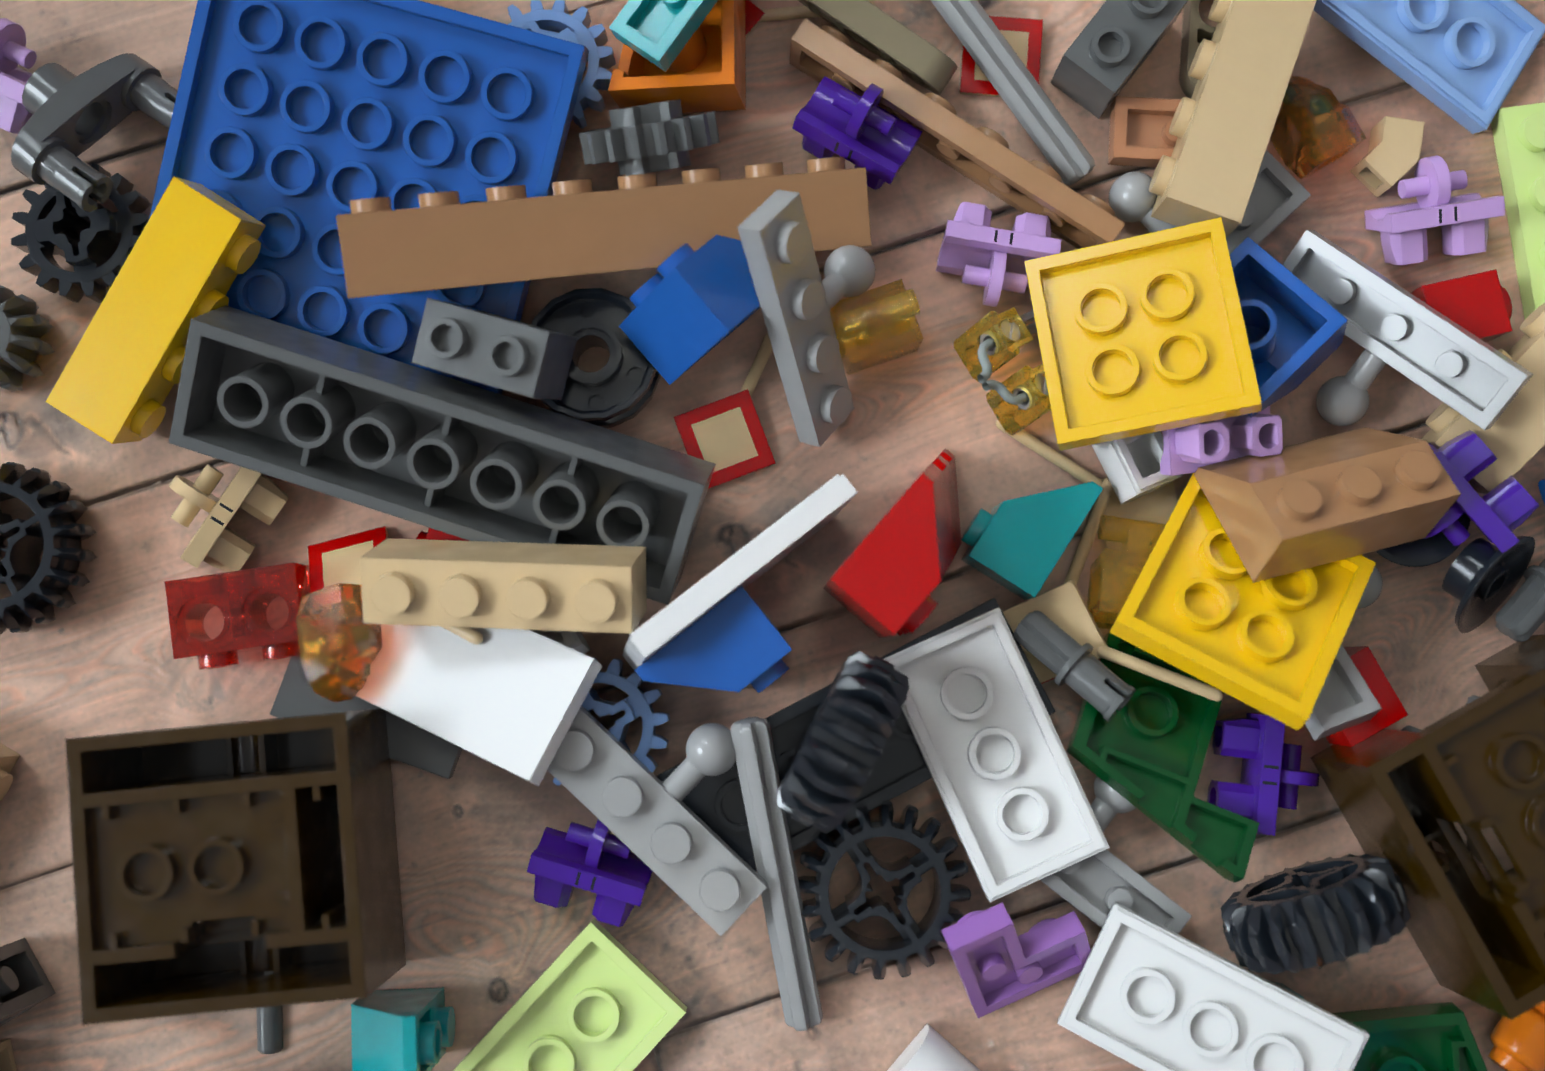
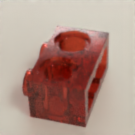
M293 562L165 581L174 659H198L199 670L239 665L238 653L262 650L263 660L303 655L302 643L322 641L319 613L314 615L311 611L309 565ZM281 596L288 605L289 615L286 623L280 629L274 630L267 621L266 612L270 602L276 597ZM214 606H217L223 614L224 626L221 633L215 639H211L205 632L204 619L207 612Z

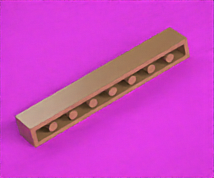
M844 157L806 160L807 173L784 175L783 162L744 166L745 178L721 180L720 168L681 171L682 184L657 186L656 173L617 177L618 190L593 192L591 179L553 182V196L527 198L526 185L486 188L487 202L460 204L459 191L418 194L420 208L392 210L391 197L350 200L351 214L336 215L348 298L656 268L685 243H688L696 251L715 235L741 240L738 226L777 189L800 193L807 225L811 232L814 252L835 250L845 245L872 246L866 167L845 169Z

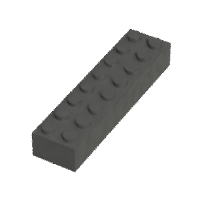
M227 305L194 317L190 321L169 437L170 444L469 541L646 547L647 598L666 605L669 604L681 579L715 468V463Z

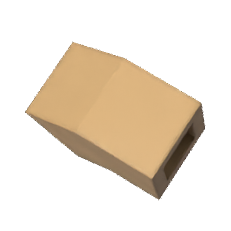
M1385 116L1371 129L1368 154L1350 172L1378 198L1420 160L1425 122Z

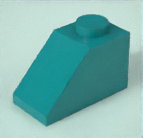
M1092 481L1006 500L995 506L991 513L981 508L961 538V541L969 545L961 560L1022 599L1035 598L1103 488Z

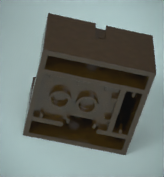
M1532 635L1527 641L1516 642L1476 664L1475 667L1490 692L1419 732L1383 729L1353 747L1333 744L1310 757L1364 853L1388 859L1395 874H1398L1399 879L1402 881L1409 899L1406 903L1411 915L1406 926L1438 983L1511 1020L1545 1001V635ZM1453 822L1459 823L1467 837L1466 844ZM1489 827L1492 828L1513 864V868L1506 872L1503 870L1481 830ZM1435 840L1445 853L1435 851L1432 841ZM1474 858L1484 866L1491 879L1490 881H1486Z
M375 708L65 739L82 1025L366 998L406 965L386 711ZM265 971H273V972H274V973H272V974H269V975H265V976H264V972H265Z

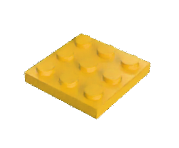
M1221 217L1024 261L1056 438L1060 451L1261 411V397Z
M1193 473L1109 633L1298 731L1310 717L1376 562L1358 555L1254 583L1195 478V473Z

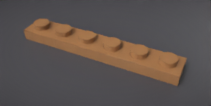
M804 19L792 36L790 46L791 65L819 83L826 76L861 97L872 83L884 89L878 106L922 131L917 146L1021 213L1028 212L1048 216L1051 232L1077 249L1115 241L1123 229L1125 223L1114 217V210L1105 201L1090 194L1082 196L1061 183V176L1052 167L1037 160L1028 162L1011 151L1008 142L996 131L984 126L975 128L958 117L955 108L943 97L934 93L922 94L905 83L903 75L888 62L881 59H874L872 62L852 49V44L846 36L835 28L827 25L819 28L812 22Z

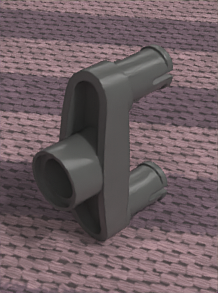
M133 53L115 56L78 76L57 63H47L38 68L25 84L22 93V104L33 115L16 136L11 152L12 165L17 171L33 182L40 185L49 184L74 201L82 210L92 212L98 206L97 202L88 196H92L103 204L111 194L113 182L106 174L98 172L78 158V156L135 111L141 110L169 129L178 90L162 79L158 69Z

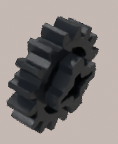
M93 163L91 167L100 173L106 174L113 182V188L108 199L114 203L118 209L117 212H111L104 208L103 205L90 195L88 197L97 202L98 208L92 212H86L49 184H44L46 189L40 195L25 189L22 195L32 204L29 213L14 212L12 216L13 220L25 226V233L11 238V244L14 247L29 253L20 261V267L34 276H38L36 284L54 294L59 291L60 296L76 303L80 302L84 293L86 297L98 303L103 302L107 294L106 287L112 286L150 217L147 214L141 213L146 211L151 203L138 191H132L134 184L118 173L111 176V173ZM59 254L64 257L66 262L74 267V272L62 269L53 255Z

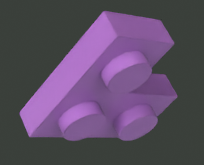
M1000 903L987 910L970 912L963 916L956 924L941 930L977 1018L1081 972L1091 952L1086 931L1075 911L1057 919L1049 918L1042 920L1031 927L1028 932L1017 936L1014 924L1003 903Z

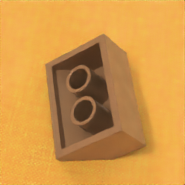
M1367 427L1285 446L1281 454L1262 457L1248 455L1198 467L1194 474L1254 583L1425 538L1461 495L1426 440Z

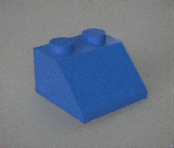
M715 235L696 251L688 243H685L657 268L659 273L645 282L629 298L636 308L619 327L669 385L760 308L741 240Z
M1247 237L1230 253V259L1261 397L1262 411L1295 390L1342 344L1348 319L1252 239ZM1259 412L1250 413V414H1247V415H1248L1249 417H1253L1254 415L1258 414Z
M741 586L635 669V671L643 681L733 692H740L747 685L751 684L759 694L790 669L782 658L792 649Z

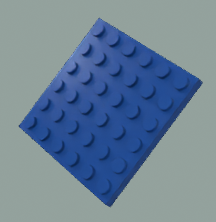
M198 0L150 217L173 177L204 185L266 225L258 238L261 248L256 260L246 272L236 276L225 295L229 298L228 306L502 394L503 389L411 363L427 298L461 304L521 321L531 280L348 298L336 215L351 214L350 200L391 197L392 210L420 208L418 194L459 191L460 204L487 202L486 188L526 185L527 198L552 196V183L557 180L589 50L584 45L420 0Z

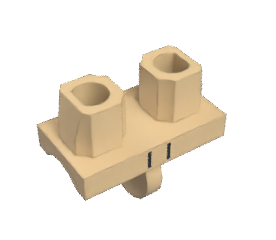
M207 464L194 483L182 476L176 475L169 484V487L183 497V500L171 518L179 524L189 527L200 509L209 513L183 551L180 559L196 568L204 561L217 569L237 575L256 544L226 527L240 507L270 526L287 502L289 496L262 473L240 467L220 498L214 496L212 492L224 474L213 466Z

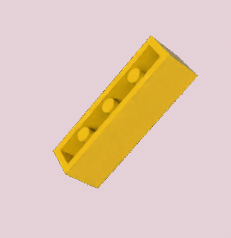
M173 177L46 402L111 444L142 441L143 438L149 437L159 427L165 416L166 407L162 404L173 385L180 382L191 319L222 306H228L229 298L225 295L236 276L246 272L256 260L261 248L258 238L266 225L204 185Z

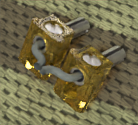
M1014 307L1000 314L996 311H990L953 342L955 351L971 377L977 382L982 383V388L985 391L991 390L986 394V401L1005 432L1010 435L1017 434L1051 411L1043 364L1033 369L1025 365L1002 383L996 380H988L991 374L1020 353V349L1034 340L1032 334L1037 332L1035 322L1026 326V324L1035 320L1033 310L1019 316Z

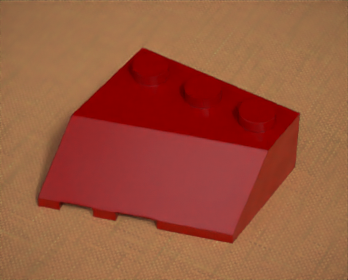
M946 448L834 573L823 588L879 638L892 636L896 633L899 636L902 634L907 635L908 633L912 634L926 620L938 605V602L929 594L941 582L962 544L955 456Z

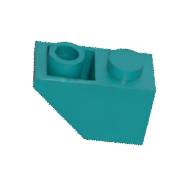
M445 988L375 990L368 997L355 1000L351 1004L352 1071H431L446 1053V1047L453 1046L455 1038V1012L453 1006L445 1007Z

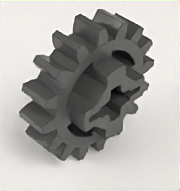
M680 99L609 110L610 127L579 133L585 165L618 162L620 175L626 174V176L691 165L689 150L720 143L715 111L683 115Z

